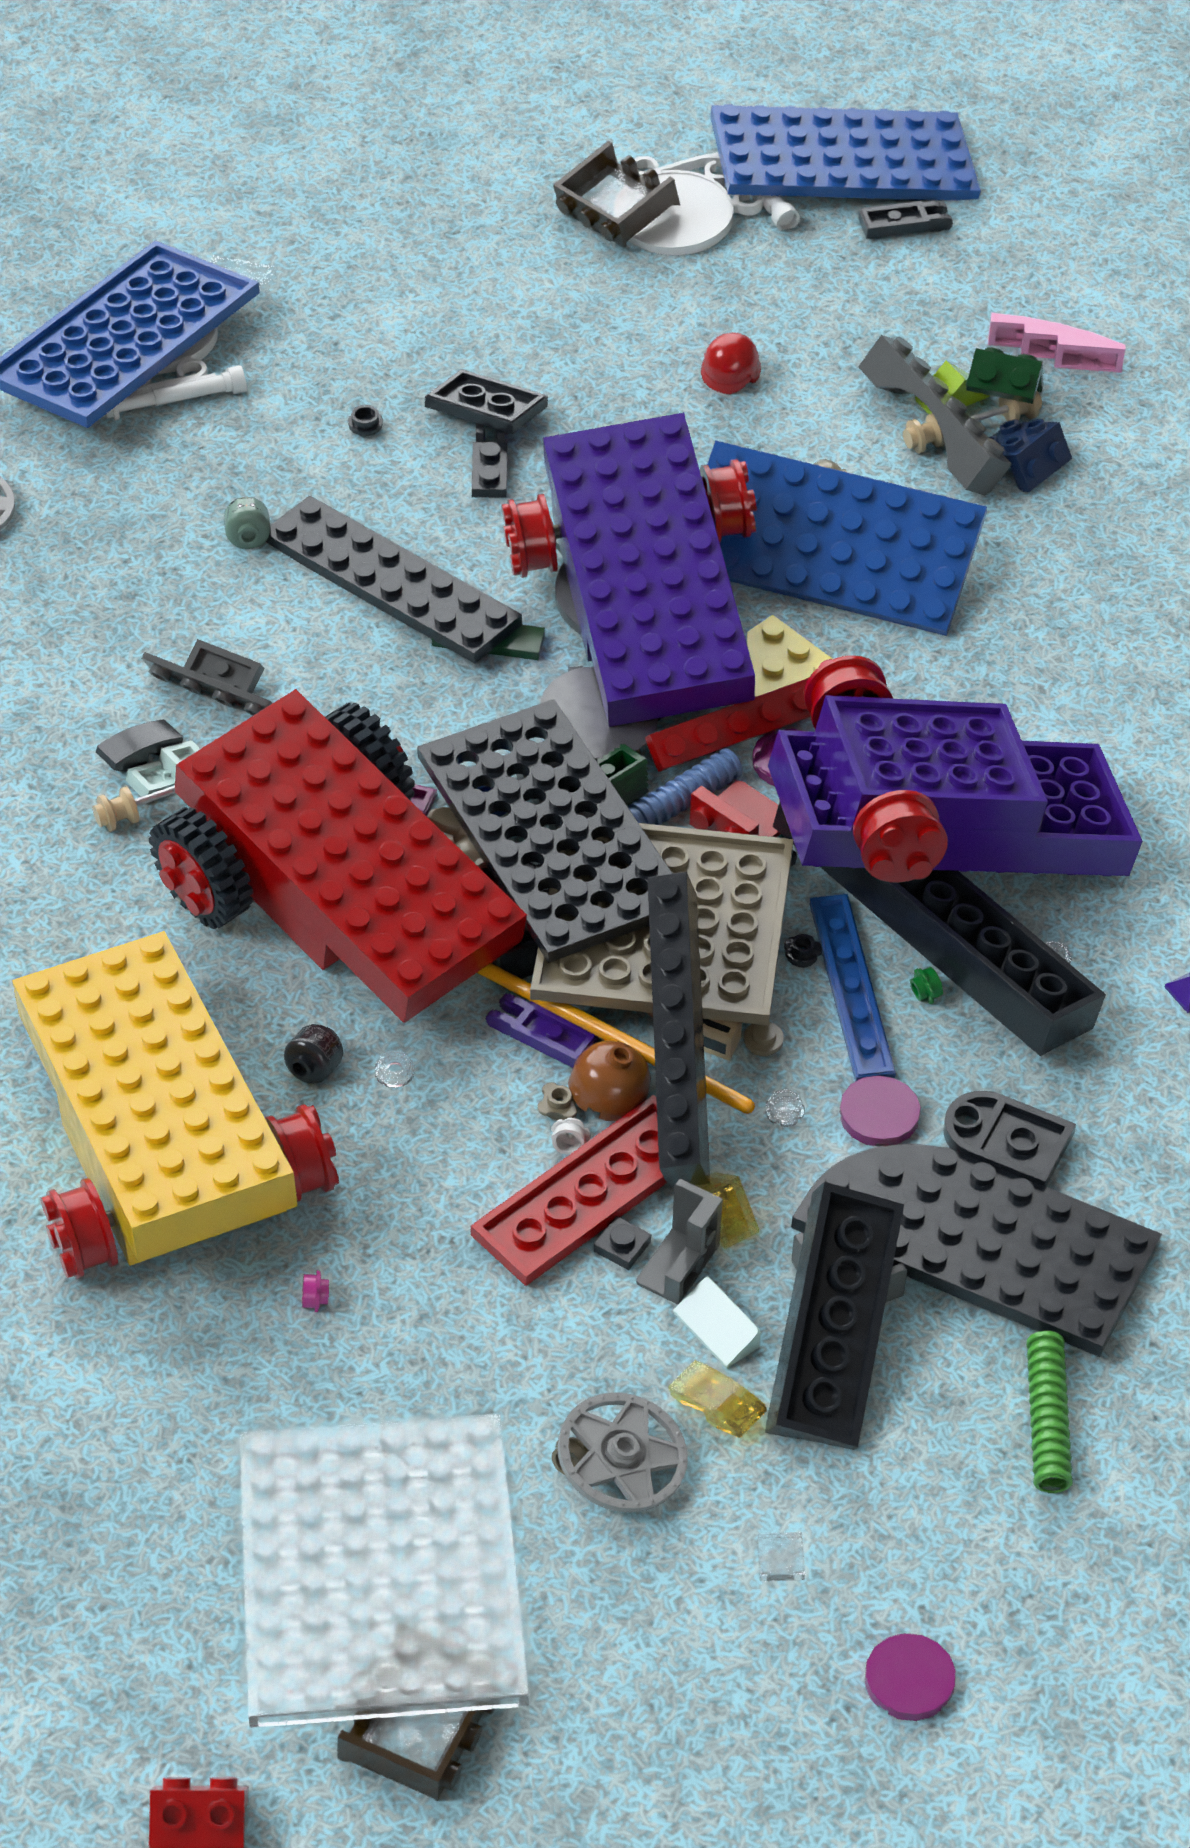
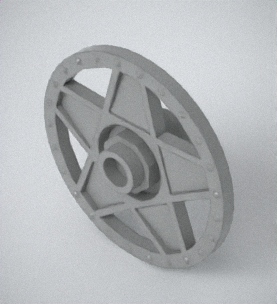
M604 1393L584 1400L569 1413L562 1425L558 1438L560 1465L571 1485L589 1501L613 1511L641 1512L663 1504L679 1488L687 1468L688 1454L686 1443L675 1421L653 1402L632 1394ZM624 1405L613 1422L588 1412L601 1406ZM648 1414L665 1428L673 1442L648 1435ZM570 1430L589 1450L575 1467L572 1464L568 1447ZM676 1468L670 1483L659 1493L653 1495L651 1472ZM614 1481L627 1500L609 1497L592 1487Z

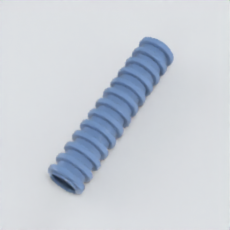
M723 748L718 753L711 755L709 759H704L700 764L694 765L692 769L676 776L674 780L659 786L656 791H651L647 796L631 803L628 808L638 823L661 825L662 822H667L671 817H675L680 812L687 810L691 805V793L700 786L714 793L716 790L722 789L724 785L730 784L733 779L740 778L743 771L741 762L733 751Z

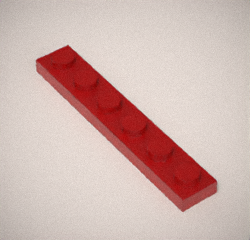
M808 678L756 696L753 701L737 703L646 736L645 740L657 771L667 770L723 748H728L811 718V714L804 701V688Z

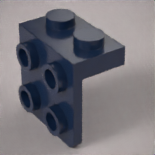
M1013 419L1000 425V430L988 437L998 442L1005 451L1002 454L1012 464L1010 467L1018 489L1023 492L1032 491L1073 459L1060 422H1044L1043 419L1019 422V420Z

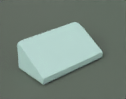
M708 1276L700 1281L673 1310V1313L726 1369L760 1346L761 1332L759 1328Z

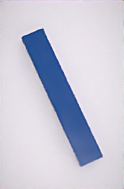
M848 894L810 898L809 905L818 940L822 946V955L855 1082L864 1077L878 1075L895 1078L894 1064Z

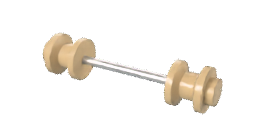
M1036 391L1033 404L999 397V408L970 417L980 421L1002 414L1009 421L1013 419L1020 420V415L1024 414L1027 418L1034 419L1038 417L1039 411L1042 408V399L1038 391ZM933 413L927 415L923 424H920L916 419L907 421L906 429L903 430V439L909 449L913 448L919 454L926 450V444L932 443L937 448L945 445L942 431Z
M127 786L120 788L119 797L111 800L104 794L97 796V805L92 806L96 822L99 827L106 826L109 832L116 830L117 821L126 818L132 824L139 822L137 806L175 794V786L134 799Z

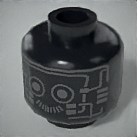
M317 1024L304 1026L286 1045L284 1051V1060L288 1070L297 1079L311 1084L324 1081L341 1063L343 1057V1047L338 1035L332 1029Z

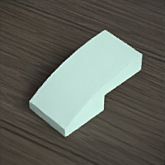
M192 740L161 748L158 761L129 768L126 782L141 797L175 786L176 764L197 752L200 748Z

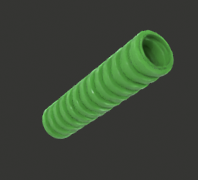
M1040 1331L1030 1335L1026 1341L1028 1349L1029 1403L1031 1405V1447L1033 1450L1032 1461L1034 1463L1033 1484L1040 1491L1059 1493L1069 1489L1073 1483L1071 1475L1072 1465L1070 1463L1072 1458L1070 1452L1071 1442L1069 1440L1070 1430L1068 1428L1069 1408L1067 1406L1068 1396L1066 1394L1065 1340L1063 1336L1056 1332ZM1042 1487H1058V1488H1060V1489H1059V1490H1046V1489H1043Z

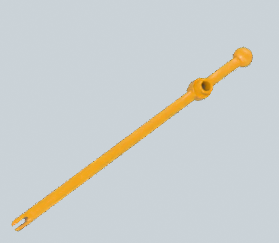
M492 963L477 972L483 977L534 1002L603 1040H615L629 1044L643 1056L647 1063L655 1066L654 1048L571 1004L530 1000L531 983ZM705 1075L706 1094L743 1113L749 1114L754 1111L755 1104L750 1098Z

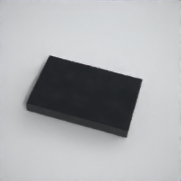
M461 369L425 396V407L513 434L548 407V396Z

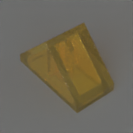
M714 1172L710 1174V1184L695 1185L723 1199L720 1244L724 1250L759 1233L760 1229L739 1176Z

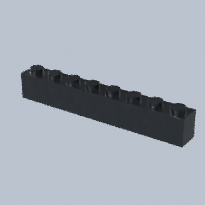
M687 872L647 877L659 1169L670 1188H674L679 1179L693 1185L710 1184L697 894Z

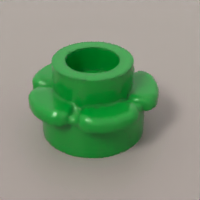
M932 967L914 970V978L910 979L912 992L918 1001L926 998L929 1004H933L935 998L943 995V986L937 972Z

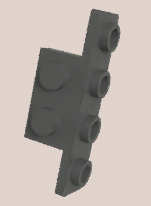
M197 639L184 667L144 652L141 658L150 668L149 673L152 676L168 682L170 677L180 680V685L183 688L196 694H200L202 689L213 693L212 698L229 707L232 706L233 702L245 706L243 710L252 716L272 704L271 701L253 694L265 669L261 663Z

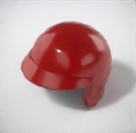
M735 332L724 333L716 337L706 349L701 365L703 382L709 388L728 395L743 389L749 382L756 383L761 373V363L756 345L749 337Z

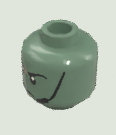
M241 497L228 505L224 513V527L228 540L234 546L242 549L257 548L266 542L270 535L271 524L268 509L262 501L254 497Z

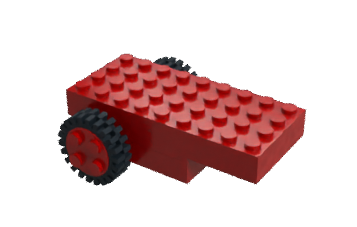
M295 689L176 764L175 793L190 808L184 807L153 826L149 833L151 835L149 837V844L153 846L150 852L153 857L158 859L154 864L156 869L160 870L159 875L163 884L171 890L170 893L174 898L179 896L182 907L188 908L190 914L195 918L199 916L204 926L207 927L209 925L211 929L221 928L247 911L254 900L322 970H325L341 959L403 1023H406L519 944L523 939L527 914L411 802V798L415 793L412 789L415 787V780L409 777L413 774L411 766L404 764L408 757L400 746L401 744L398 739L392 740L389 737L390 728L387 725L380 726V718L376 714L370 716V710L365 706L360 708L357 703H346L324 717Z

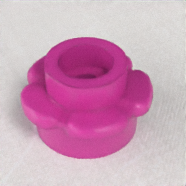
M319 1270L316 1271V1274H304L302 1286V1308H315V1312H318L320 1304L328 1305L329 1279H321V1272Z

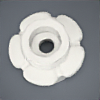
M576 1118L559 1119L551 1127L553 1132L551 1135L552 1144L561 1154L570 1155L588 1142L591 1137L589 1129L584 1128L583 1122Z

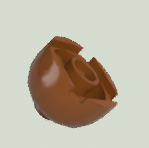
M604 1040L587 1047L579 1055L569 1077L568 1086L572 1093V1098L585 1112H587L589 1107L593 1111L600 1113L599 1119L617 1121L647 1099L651 1075L647 1061L632 1046L620 1041Z

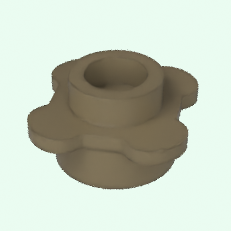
M554 1082L546 1083L542 1087L543 1100L537 1105L538 1112L541 1115L548 1116L554 1120H565L567 1118H574L577 1115L576 1102L572 1098V1093L568 1087L557 1085Z

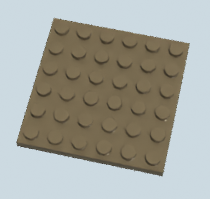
M639 823L671 872H687L697 894L703 1019L769 1026L793 851V839ZM598 837L594 840L601 841L602 843H608L612 839L608 837ZM566 849L560 851L559 853H564L567 856H572L577 852L571 849ZM618 862L611 865L616 866L620 869L629 867L628 864L623 862ZM582 875L576 879L589 882L594 878L589 875ZM554 888L549 889V895L559 892ZM635 888L631 889L628 892H632L637 895L645 894L647 891H645L644 889ZM599 901L593 904L601 908H607L611 906L610 903L605 901ZM564 914L559 916L558 918L563 919L565 921H572L576 917L570 914ZM650 927L641 928L550 963L547 962L538 948L530 988V1000L653 1013Z

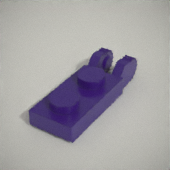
M510 993L504 994L498 1003L502 1008L501 1010L517 1017V1019L496 1009L490 1010L485 1018L488 1026L506 1035H510V1037L572 1068L579 1055L587 1047L599 1042L598 1036L532 1001L528 1002Z

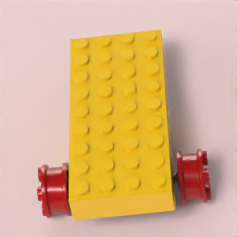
M165 931L12 980L18 1014L57 1093L62 1125L87 1178L81 1180L80 1187L60 1194L55 1189L47 1191V1196L41 1197L45 1216L48 1221H52V1224L46 1225L47 1234L53 1249L60 1247L63 1252L59 1254L67 1278L73 1276L76 1279L84 1277V1270L103 1263H107L109 1267L118 1265V1254L113 1233L129 1266L286 1212L298 1206L297 1202L301 1201L302 1194L321 1188L324 1192H329L334 1189L335 1185L339 1184L337 1170L331 1161V1158L336 1156L335 1145L329 1133L322 1134L320 1129L321 1122L316 1108L313 1105L307 1106L302 1104L296 1107L295 1114L277 1120L272 1115L263 1116Z

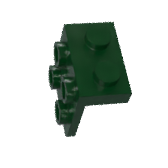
M993 347L985 348V350L975 349L966 383V391L1030 404L1034 403L1036 391L1041 393L1044 386L1043 361H1039L1036 357L1028 354H1020L1018 356L1004 354L1002 350Z

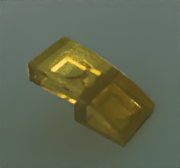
M694 1360L668 1386L670 1394L674 1399L704 1412L709 1424L738 1438H741L767 1411L765 1404L746 1388L718 1370L697 1360Z

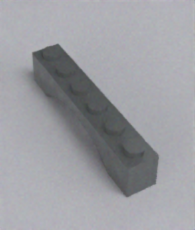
M881 335L858 366L859 369L875 387L897 394H914L924 402L937 419L942 431L947 452V469L966 490L984 496L990 494L1012 465L1002 454L1005 451L1004 448L984 434L986 428L979 421L967 415V407L960 400L950 396L947 392L949 390L947 384L929 372L931 370L930 365L911 352L913 347L909 342L901 337L892 339Z

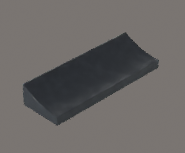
M828 1182L822 1183L812 1193L765 1433L851 1450L858 1448L904 1204Z

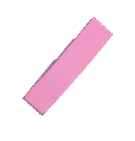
M991 313L988 345L1020 347L1021 354H1028L1037 358L1054 359V368L1122 373L1125 344L1061 323L1024 316Z

